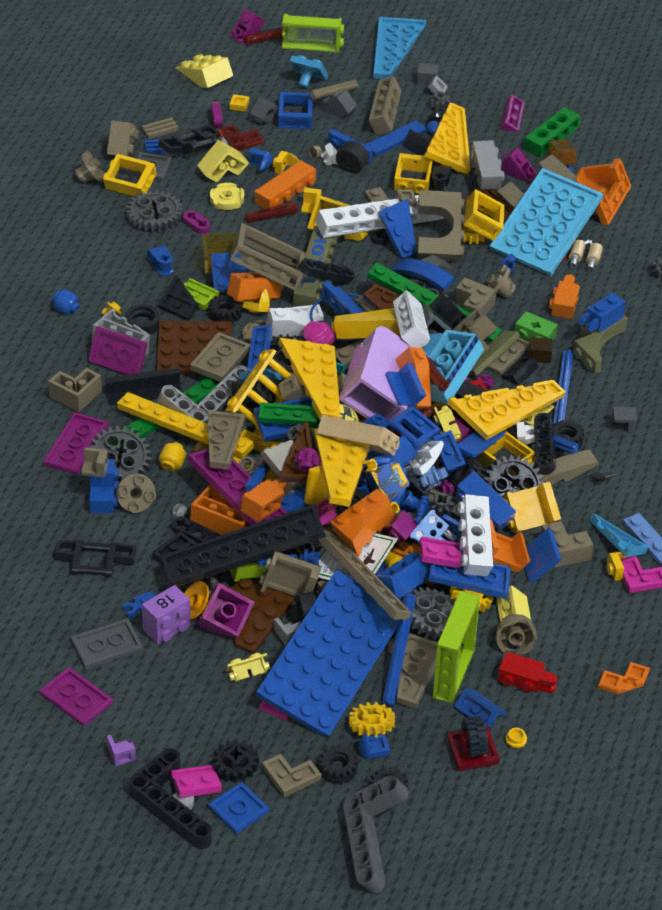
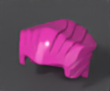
M310 321L303 330L304 339L312 343L332 345L335 340L332 328L325 322Z

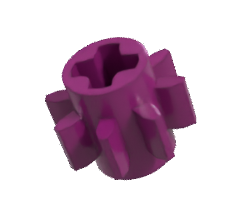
M303 448L299 451V454L295 455L294 463H297L299 470L309 472L310 468L319 466L320 457H317L314 449Z

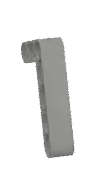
M237 366L198 405L172 385H165L162 388L157 404L208 423V410L221 411L232 397V381L239 380V373L247 372V367Z

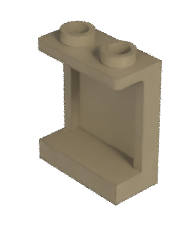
M293 440L280 442L272 448H265L261 452V457L257 463L260 466L267 463L279 477L294 444ZM287 482L286 487L283 489L285 491L284 496H288L298 489L305 487L307 482Z
M274 552L273 557H268L264 568L267 572H262L259 584H262L260 592L264 593L266 587L293 596L313 592L321 567L280 552Z

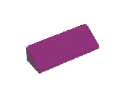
M513 94L505 100L499 130L519 132L525 102Z

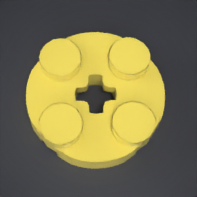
M233 183L218 184L217 188L214 190L212 188L210 191V202L216 209H238L244 202V190L242 188L240 190Z

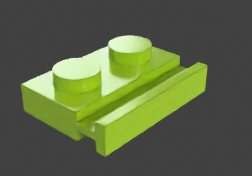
M189 278L188 282L184 283L185 287L199 304L198 308L204 311L209 307L211 299H214L215 296L219 297L218 290Z

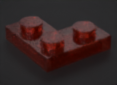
M234 124L219 128L220 136L228 142L229 146L238 151L264 143V137L257 129L241 133Z

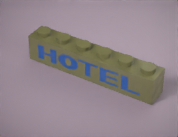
M314 226L305 258L331 263L338 237L323 238L318 226ZM303 274L294 291L293 306L314 305L321 298V293L319 292H322V283L326 279Z

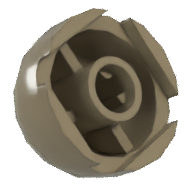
M511 614L504 617L497 625L495 635L497 645L502 652L518 651L516 654H526L533 649V645L537 641V633L534 624L529 618L520 614ZM508 640L512 645H519L520 648L517 650L509 648Z

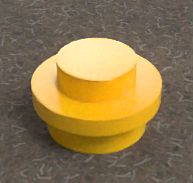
M512 728L506 734V743L513 748H521L527 742V736L520 728Z

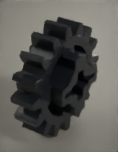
M237 739L234 740V743L226 740L225 746L219 744V750H214V756H212L214 771H218L219 777L225 775L226 781L230 778H234V782H237L238 778L245 781L246 775L253 777V771L258 770V750H253V744L247 746L246 740H243L241 743H238Z

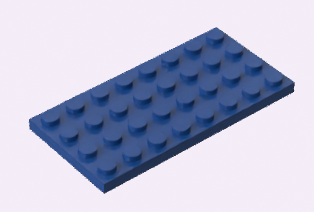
M336 569L264 679L255 696L317 734L329 738L398 627L399 620L390 618L388 613L376 603L377 601L365 592L361 584H358L355 580Z

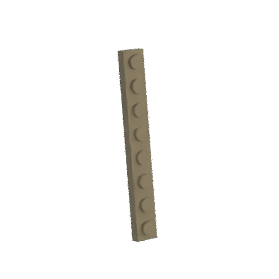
M324 524L323 529L326 537L319 539L323 548L328 550L333 555V558L342 564L344 570L349 572L358 584L362 585L365 592L377 601L376 603L388 613L390 618L394 620H408L412 612L328 525Z

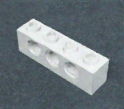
M406 290L393 301L401 338L411 347L422 348L430 340L422 305Z
M465 494L462 502L458 504V514L461 515L459 531L462 532L460 548L463 549L461 566H464V574L488 576L493 568L489 497Z

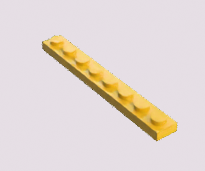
M129 392L117 402V408L209 445L208 423ZM240 437L234 455L240 458L245 457L254 448L253 441Z

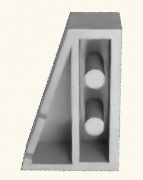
M114 309L107 312L93 325L92 342L96 326H101L148 342L145 356L149 353L150 335L135 324L130 325L124 316L120 318L116 315Z

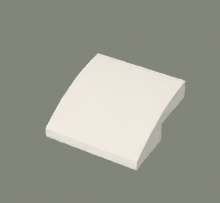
M429 441L418 450L419 453L409 461L413 467L411 475H423L429 470L443 448V441Z

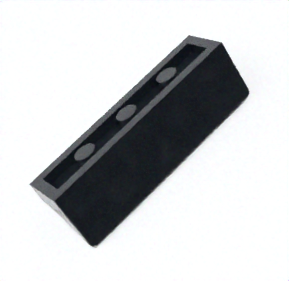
M179 368L105 378V391L109 405H117V402L127 392L147 400L158 399L165 385H172L182 392Z

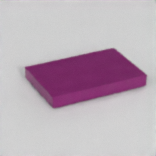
M96 326L88 362L126 375L138 374L142 370L148 342Z
M70 667L39 690L41 696L83 727L114 703V699Z

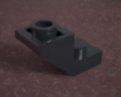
M443 293L429 305L453 329L467 317Z

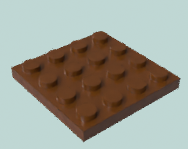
M160 321L157 371L179 368L180 375H202L190 370V364L218 332L232 337V321Z

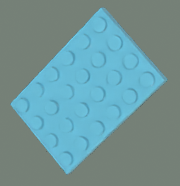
M542 168L503 225V230L491 243L490 250L506 257L512 253L515 256V261L552 276L603 199V193Z

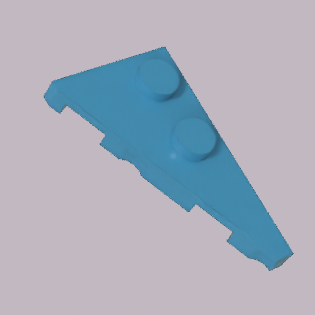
M592 514L589 521L626 557L646 554L649 548L647 545L597 514Z

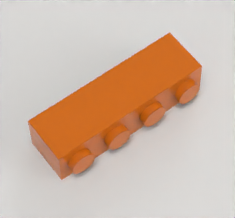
M300 160L255 190L254 203L268 212L278 209L282 203L290 201L294 195L303 192L304 188L315 183L316 168Z

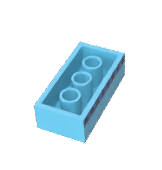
M445 330L427 358L429 362L432 402L448 404L449 398H453L484 351L477 334Z

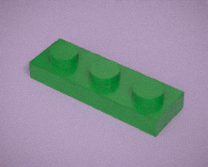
M260 402L259 422L297 425L298 423L303 425L304 422H308L309 426H317L318 415L313 406Z

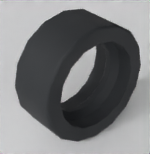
M138 304L126 311L125 318L130 325L135 324L149 335L154 334L159 329L160 316L155 307L147 304ZM137 317H149L152 319L150 322L142 324L132 321Z
M313 592L296 595L297 616L301 623L317 600Z

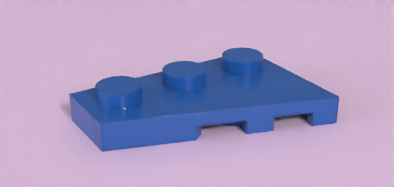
M408 199L379 211L377 214L398 257L404 259L415 254L417 248Z

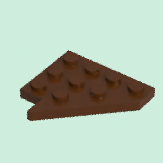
M246 578L237 581L230 589L255 603L239 637H233L236 648L250 654H255L274 630V619L279 618L281 620L294 603L295 598L270 587H266L265 592L262 593L260 592L262 584Z

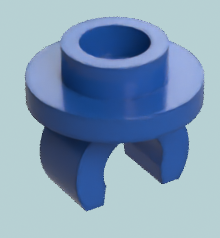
M305 549L304 553L300 555V560L319 566L320 553H309V550Z

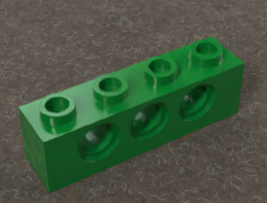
M564 107L525 137L524 150L541 158L579 128L580 115Z

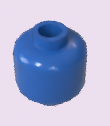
M67 289L58 290L51 301L53 308L64 315H69L71 312L75 313L80 306L78 304V296Z

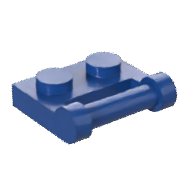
M411 406L395 417L388 426L393 431L396 430L402 436L404 435L417 451L440 432V428L414 406ZM403 423L404 425H406L410 430H412L416 435H418L419 438H416L401 424Z

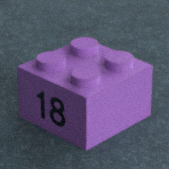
M174 585L143 603V631L157 644L169 641L178 632L186 631L190 626V599Z

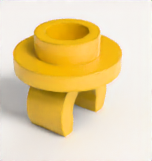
M114 301L112 303L107 302L106 305L108 307L102 310L103 315L111 309L116 311V315L122 314L120 311L121 307Z

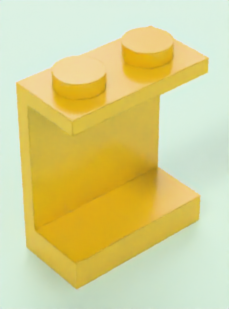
M550 482L514 493L507 492L501 496L516 510L514 519L507 524L513 533L557 522L561 519Z

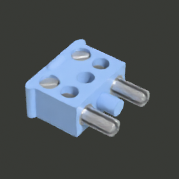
M430 510L409 535V539H413L419 544L421 536L445 540L441 537L443 534L450 541L454 542L457 536L447 529L449 525L437 516L434 510ZM437 523L441 524V529L437 528ZM430 531H434L435 536H431Z

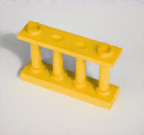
M274 349L264 350L259 355V361L236 395L230 398L227 403L228 407L225 410L229 413H236L238 411L241 414H245V417L255 425L256 429L253 433L260 436L262 435L255 415L245 408L242 402L248 395L259 405L260 402L268 403L252 390L257 380L276 395L274 403L286 402L282 398L280 388L262 374L267 365L285 379L293 374L295 375V373H289L272 359L277 352Z

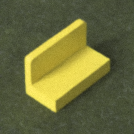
M512 585L509 586L507 599L496 597L500 621L511 614L524 615L531 620L527 596Z

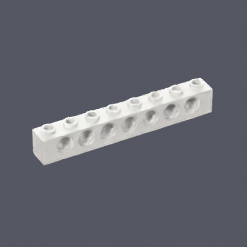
M419 195L415 196L416 206H409L412 224L444 218L440 215L418 214ZM392 199L319 210L315 223L323 238L383 229L384 226L377 213L401 201Z

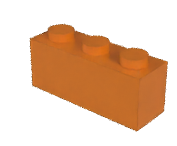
M257 272L231 273L227 294L238 302H244V300L258 301L264 289H267L270 300H272L273 298H280L283 285Z

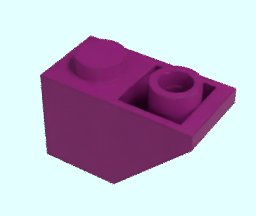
M244 9L229 37L243 43L259 33L266 20Z
M518 147L503 154L500 158L501 170L504 171L505 175L531 183L537 175V172Z
M403 510L384 529L387 531V536L398 538L397 542L399 543L406 540L418 524Z

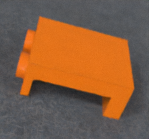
M490 519L493 563L511 567L510 571L520 572L530 562L523 534L518 532L513 538L495 532L493 522Z

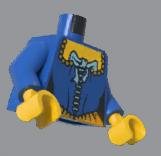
M375 456L370 460L363 461V464L368 466V469L364 470L363 473L372 490L378 489L390 500L394 514L398 513L400 509L399 504L406 493V487L410 484L406 475L413 472L412 465L409 462L400 465L398 460H391L389 457Z

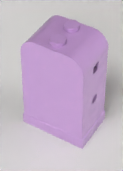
M383 326L377 327L354 350L339 400L367 419L379 413L391 422L395 417L407 410V406L397 404L385 373L387 371H399L395 359L411 346L388 328Z

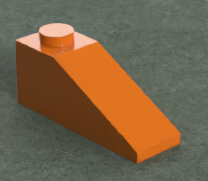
M408 347L395 361L399 370L407 363L413 364L426 394L415 407L430 408L429 362L423 348Z

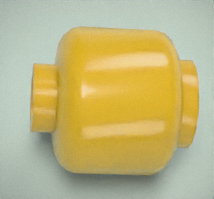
M177 442L168 443L163 447L159 455L160 465L163 469L172 472L179 470L186 459L187 453L181 444Z

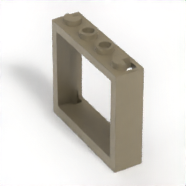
M241 223L233 240L230 260L296 290L303 277V273L299 270L298 265L305 258V252ZM243 243L246 244V245H248V246H250V247H253V248H255V249H257V250H259V251H261V252H263V253H265V254H267V255H270V256H272V257H274V258H276V259H278V260H280V261H282V262H284V263H281V262H279V261H277V260H275V259H273V258H271V257H269V256H266V255H264V254H262V253H260V252H258V251H256V250H254V249H252V248H249V247L243 245ZM237 253L242 255L240 259L235 257ZM293 258L297 260L296 264L291 262Z

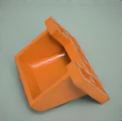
M621 158L614 159L612 164L581 167L576 175L579 184L603 193V199L593 212V214L599 216L602 225L607 226L610 224L631 188Z

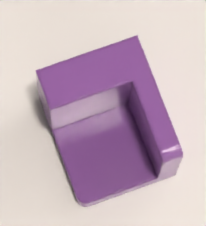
M107 736V748L115 766L136 760L133 742L122 741L114 743L112 736Z

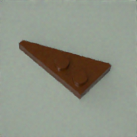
M304 422L300 428L279 476V482H307L308 472L299 470L297 463H294L295 455L299 454V451L303 448L312 449L308 422Z

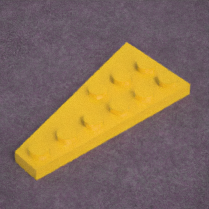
M450 102L424 156L441 163L443 166H452L457 172L468 175L471 167L465 108Z
M279 338L278 344L280 348L284 349L286 359L289 358L292 363L291 368L300 384L304 385L306 395L310 396L313 401L312 406L319 419L321 420L322 415H327L330 418H340L335 346Z
M554 380L533 383V386L528 387L521 385L511 390L504 388L482 392L478 396H471L470 394L464 395V398L461 399L453 397L449 398L448 404L485 440H488L563 398L566 391Z
M314 428L313 436L316 439V448L319 451L318 457H320L321 469L324 472V482L327 485L326 490L329 503L350 507L364 467L363 461H366L371 445L317 434L318 429Z

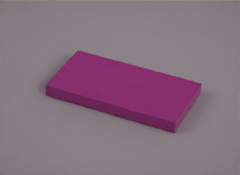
M74 412L44 459L43 466L79 475L84 464V448L90 447L92 439H95L96 434H101L102 429L106 431L109 422Z

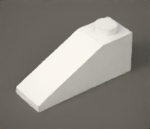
M269 308L266 325H271L273 329L272 336L279 337L280 334L283 337H286L287 334L290 337L294 335L303 336V330L311 320L309 317L288 308Z

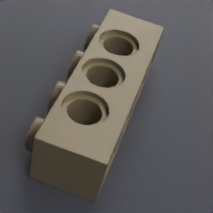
M395 76L380 79L377 86L369 122L375 134L378 135L392 132L402 92Z

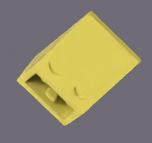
M203 54L194 56L193 60L183 61L180 66L176 67L177 70L203 88H209L233 76L228 57H221L220 55L203 56Z

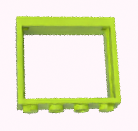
M463 591L459 592L441 634L436 654L433 698L449 703L454 702L475 651L480 596Z

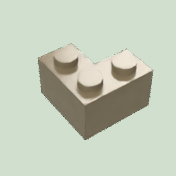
M111 120L107 154L115 157L117 154L130 157L134 151L133 144L139 138L137 127L132 123Z
M464 278L456 287L455 302L463 305V309L470 313L479 307L487 315L495 305V289Z
M477 307L453 330L477 334L484 348L480 355L482 356L490 348L484 342V339L490 336L497 327Z
M85 368L75 378L59 371L48 381L49 398L80 412L102 392L101 375L88 368Z
M561 521L542 525L541 534L548 528L553 531L561 556V561L554 568L592 559L594 545L587 531L568 535Z

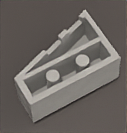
M493 140L474 141L471 168H475L473 173L478 176L476 180L480 190L501 188V182L504 181V171H501L498 147H495Z

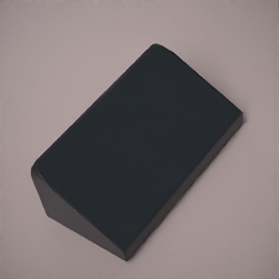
M410 129L403 147L417 155L424 156L431 140Z
M520 357L500 377L519 386L539 366L535 357Z

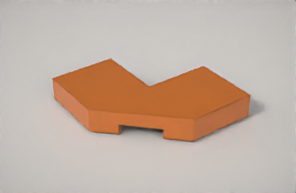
M630 662L625 676L604 670L598 688L620 694L642 687L645 684L650 668Z

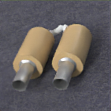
M575 240L569 254L570 267L575 268L577 262L582 260L586 244L590 243L591 246L586 262L588 264L587 270L593 271L594 265L597 266L599 264L603 251L602 245L592 243L591 240L586 242Z

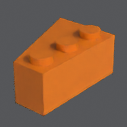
M211 484L191 504L190 520L221 535L251 526Z
M376 489L332 519L330 524L336 535L359 557L361 549L366 544L372 542V536L377 531L380 532L394 516V512L389 498Z

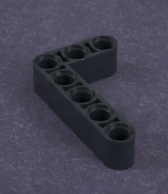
M167 748L130 777V795L192 846L201 850L207 849L212 843L211 826L161 787L171 779V770L180 769L179 751L174 748Z

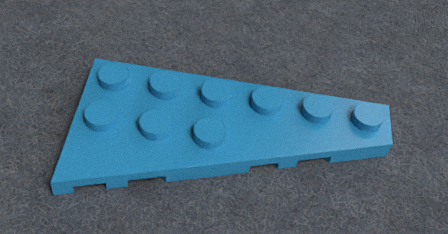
M379 17L373 79L392 77L425 28L426 20Z

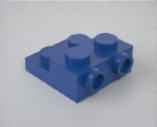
M231 252L211 254L213 289L218 290L219 293L228 291L231 273H249L248 268L230 260ZM237 253V254L235 255V257H237V258H239V259H240L241 256H242V255L239 254V253Z

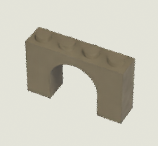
M553 154L539 163L540 171L544 168L578 183L576 175ZM512 182L497 190L498 195L513 209L516 208L525 194Z
M419 190L418 214L440 215L450 222L452 231L441 238L419 237L417 260L435 255L445 259L447 262H459L460 256L464 255V246H461V241L464 240V230H461V225H464V215L461 214V209L464 210V199H461V192Z

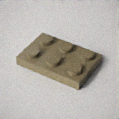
M218 332L190 364V370L221 382L250 351V344Z

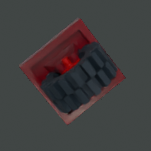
M482 717L463 718L461 721V731L447 733V740L458 771L500 763V757L489 726H484Z

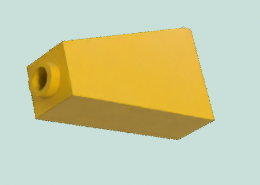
M395 308L335 316L334 322L331 323L332 331L336 333L337 339L367 338L379 326L386 327L401 337Z

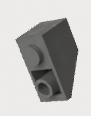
M346 89L342 92L336 91L331 95V98L330 96L325 97L321 100L322 104L318 109L341 118L349 114L358 105Z

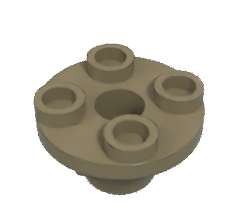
M88 150L81 154L83 160L81 166L75 170L77 178L82 183L95 178L99 182H103L105 172L100 169V166H102L100 161L96 157L93 159Z
M502 264L497 270L496 275H490L486 283L488 287L496 290V295L500 294L507 299L514 293L516 285L508 277L510 268Z
M132 473L125 476L119 482L116 497L119 504L125 510L132 513L146 510L155 500V487L147 476L140 473Z

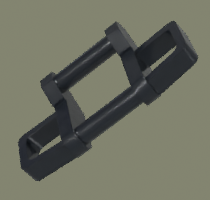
M210 124L193 129L186 134L159 139L158 146L169 154L182 153L185 155L195 152L202 147L213 146L218 141L220 132ZM208 131L213 135L208 137L204 132ZM192 138L197 141V142H195V143H194V142H189V143H186V142H185L186 140H189V139H192Z
M60 540L56 545L55 559L73 560L72 575L84 573L112 577L114 563L130 565L135 563L137 547L117 542L104 544L84 542V540ZM62 548L75 549L74 552L60 551ZM83 550L108 552L106 567L80 565ZM117 551L132 553L130 556L116 555Z

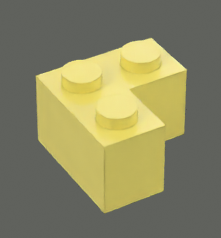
M218 139L197 166L206 177L217 182L227 170L236 175L241 174L249 162L238 150Z

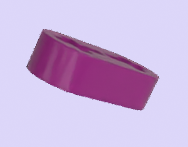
M211 102L214 127H223L220 102Z
M190 210L183 214V222L195 232L206 234L210 231V222L196 211Z

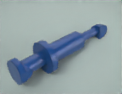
M421 496L416 504L417 518L414 520L417 524L421 522V518L424 517L425 512L429 509V498L427 496Z

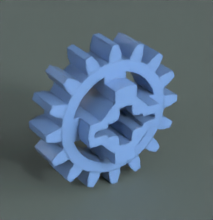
M431 466L423 475L414 476L419 480L417 485L425 491L440 485V480L447 477L448 473L445 467L435 468V466Z

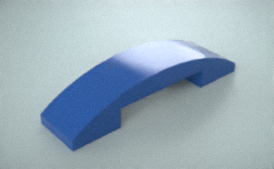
M417 259L400 260L390 269L403 277L408 275L429 282L430 287L443 291L454 281V277L443 269Z

